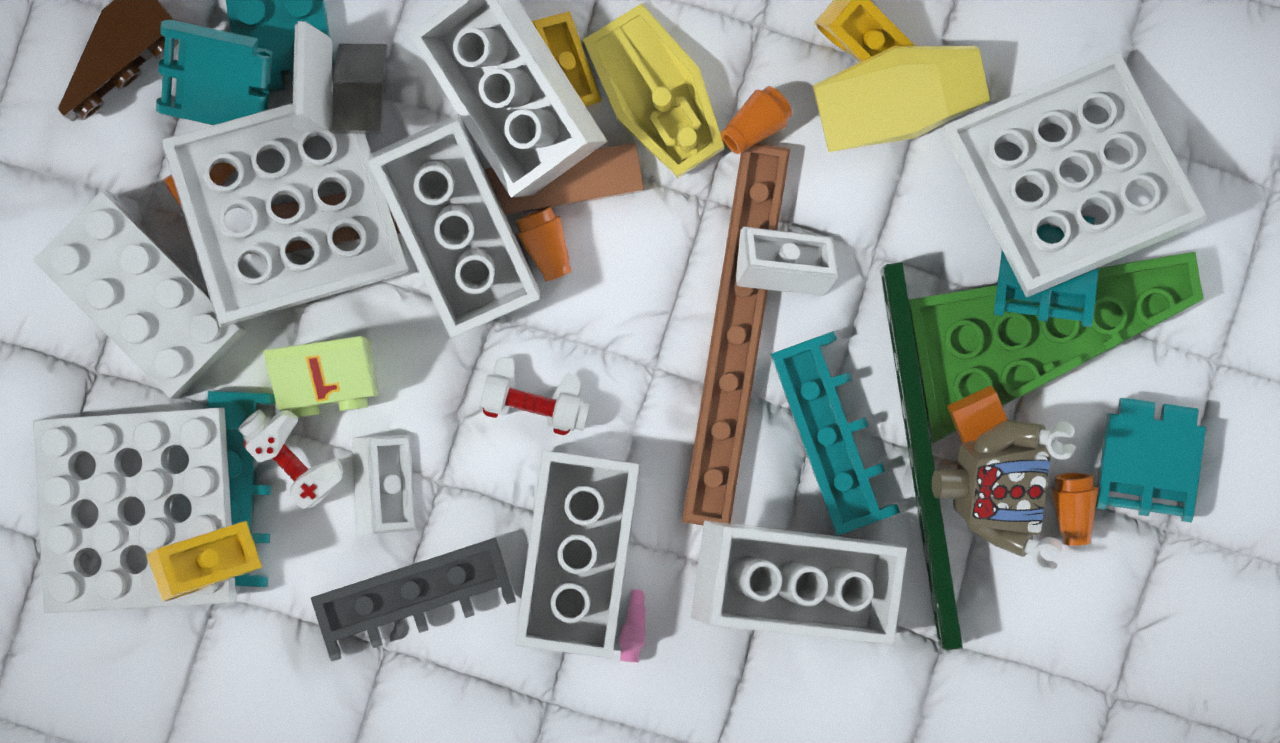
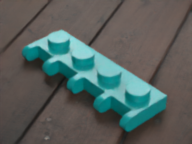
M832 331L771 353L770 356L836 536L899 514L900 510L897 503L886 505L881 509L878 507L868 478L884 473L885 469L883 463L864 469L852 432L868 427L866 417L850 423L847 422L835 387L852 381L850 373L846 372L831 378L820 346L830 345L837 340L835 332Z
M208 391L207 408H225L231 523L234 525L247 521L254 543H270L269 533H252L254 495H272L273 485H254L256 459L244 448V435L238 428L251 414L258 410V403L263 405L276 404L274 394ZM249 572L235 577V586L268 587V577L263 575L250 576Z

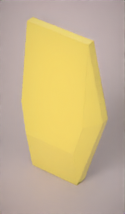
M639 4L583 39L617 120L677 178L725 149L699 67L642 4Z
M893 46L812 85L829 152L913 139L990 101L980 49L977 46Z

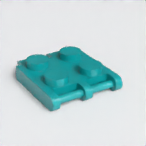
M226 0L230 32L257 38L258 48L273 52L271 82L265 88L269 91L285 89L283 73L285 72L291 73L293 84L295 24H298V21H305L330 37L325 0ZM332 50V65H335Z
M164 20L161 22L160 33L165 36L164 59L158 62V73L163 75L162 94L156 100V111L158 113L216 125L268 110L270 91L265 88L271 82L273 52L258 48L257 38L175 20ZM175 39L179 40L178 60H174ZM172 78L177 79L176 98H171Z
M1082 216L1086 222L1094 225L1095 217ZM1044 224L1036 231L1038 237L1043 242L1049 244L1057 243L1064 238L1062 229L1050 226V224ZM1002 250L994 315L1003 316L1004 311L1037 315V321L1047 322L1048 317L1082 321V326L1092 327L1099 267L1026 298Z
M1120 398L1117 414L1107 413L1097 483L1099 490L1096 509L1106 510L1107 506L1138 510V515L1149 516L1150 512L1181 516L1182 522L1192 523L1206 427L1197 426L1199 409L1163 404L1160 420H1155V402ZM1109 491L1137 495L1139 500L1109 496ZM1152 498L1182 502V507L1153 503Z

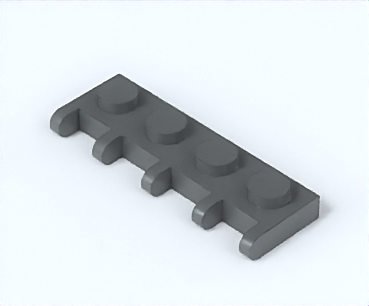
M494 537L311 597V602L330 660L333 662L341 659V650L337 643L339 639L367 630L373 648L383 645L378 629L379 626L413 615L419 633L429 630L424 614L425 611L460 601L464 616L468 618L475 615L470 597L501 587L502 596L507 605L516 602V598L497 538Z

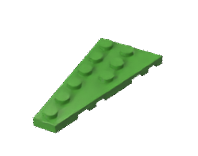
M1190 252L1099 268L1092 327L1082 326V321L1048 317L1047 322L1037 321V315L1004 311L1003 316L994 315L997 285L910 299L909 307L931 443H935L957 430L947 405L988 386H992L1003 406L1203 300L1196 253Z

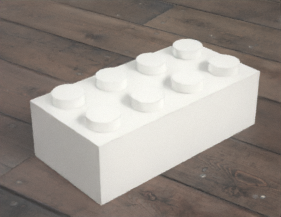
M453 0L409 34L510 197L532 196L607 142V139L518 0Z
M459 114L370 154L368 163L450 338L540 299L539 286Z
M102 191L32 260L169 398L180 399L247 332L239 323L219 328L209 293L112 196Z
M542 450L515 639L516 646L612 659L640 464Z
M704 520L691 618L710 626L894 645L907 548L883 541Z

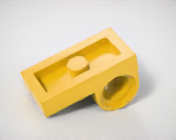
M833 0L814 22L817 29L841 50L853 55L859 62L893 46H915L870 0Z
M247 521L155 549L146 555L162 602L188 595L212 584L262 568Z

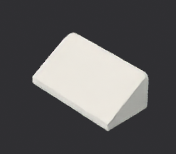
M298 21V24H295L292 127H295V130L328 131L331 127L332 40L328 35L307 22Z
M742 227L740 230L736 270L737 286L822 296L827 294L838 279L833 237Z
M410 435L353 438L352 454L358 534L416 531Z

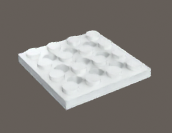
M1120 52L944 125L943 134L1026 298L1205 222L1207 215ZM1098 105L1108 111L1110 118L1104 123L1094 124L1085 119L1083 111L1089 106ZM1046 124H1057L1064 129L1066 136L1059 142H1048L1040 136L1039 129ZM1012 142L1019 146L1022 154L1016 160L1005 161L996 155L994 149L1000 143ZM1111 146H1122L1129 151L1131 159L1125 164L1116 165L1106 159L1104 151ZM1076 164L1086 171L1087 178L1080 183H1069L1062 178L1060 170L1066 165ZM1023 183H1034L1041 188L1043 196L1037 201L1026 202L1017 196L1015 190ZM1136 186L1144 187L1152 194L1153 200L1145 206H1137L1127 199L1126 191ZM1098 205L1106 210L1109 218L1102 224L1093 225L1083 219L1081 211L1087 206ZM1044 224H1055L1062 229L1064 238L1057 243L1049 244L1043 242L1038 237L1036 231Z
M350 87L331 92V127L328 131L295 130V127H292L293 103L162 139L164 152L219 328L408 272L388 204L368 163L371 151ZM314 136L323 137L330 143L332 151L324 159H312L305 153L303 148L306 140ZM273 149L280 152L285 159L283 168L275 173H267L261 170L256 159L262 151ZM223 162L233 165L238 172L237 180L229 186L215 184L209 176V172L214 165ZM333 181L342 185L346 192L344 201L338 205H327L322 202L318 196V189L322 184ZM280 195H289L297 200L300 209L294 217L282 219L273 213L271 209L272 201ZM234 208L244 209L251 215L252 225L246 231L233 232L224 223L223 219L226 213ZM341 227L353 228L359 234L361 243L352 251H342L333 243L332 235ZM302 240L311 245L314 256L310 262L297 265L288 260L285 249L293 241ZM248 254H257L265 260L267 270L258 278H247L239 271L238 263L240 259Z
M225 408L33 420L44 613L236 602L235 577L212 584L188 595L162 602L149 562L141 573H136L129 568L126 560L128 551L135 545L142 547L149 554L155 549L232 525ZM176 445L183 447L189 456L187 468L179 474L172 471L167 463L168 453ZM130 448L135 449L142 458V467L134 476L127 475L121 467L122 455ZM84 451L90 453L96 463L95 471L88 479L81 478L75 470V460ZM178 494L185 495L192 505L191 514L184 522L177 521L170 512V503ZM131 497L140 499L145 507L144 518L136 525L131 524L124 516V505ZM85 500L92 501L98 508V519L92 527L84 526L78 519V508ZM88 548L97 551L101 557L100 570L93 576L85 573L80 564L81 556Z

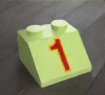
M358 336L263 350L278 410H291L298 418L320 415L319 405L339 403L340 411L367 408V398L379 397L371 340Z

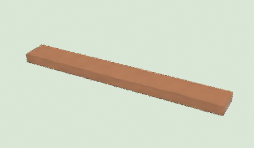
M636 143L596 149L532 196L510 197L493 168H485L505 215L540 210L549 206L557 207L644 192ZM346 193L319 198L327 205H338L344 201ZM297 201L271 205L273 213L282 219L294 217L300 209ZM389 208L397 234H400V229ZM341 227L334 232L332 240L337 245L360 241V236L353 228ZM297 240L291 242L286 247L285 253L312 249V247L305 241Z
M755 144L745 149L740 155L683 509V523L702 526L704 525V520L731 523L768 293L766 289L737 286L736 270L740 230L742 227L778 230L790 149Z

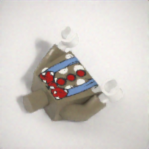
M1005 420L979 435L977 440L964 442L960 446L957 469H936L932 476L933 495L937 499H953L954 509L966 521L968 528L989 543L1021 557H1025L1028 553L1032 555L1033 564L1037 569L1042 572L1054 571L1058 564L1044 559L1041 555V550L1046 548L1053 552L1061 553L1063 548L1060 541L1047 537L1037 542L1033 540V535H1041L1051 455L1058 459H1067L1073 455L1076 448L1073 444L1060 443L1056 437L1071 438L1075 433V428L1068 422H1059L1054 425L1052 430H1046L1043 424Z

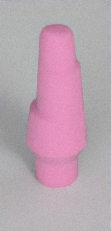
M634 589L630 594L626 623L622 625L618 640L621 647L620 661L639 663L640 650L645 645L644 592L642 590Z

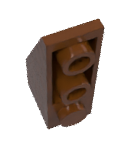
M113 0L102 9L58 106V110L65 118L72 122L78 117L82 121L88 119L104 105L105 102L101 98L116 86L119 90H122L133 83L142 73L139 67L152 56L156 59L164 57L165 36L160 33L161 22L175 19L159 0ZM175 39L174 48L179 43L178 39Z

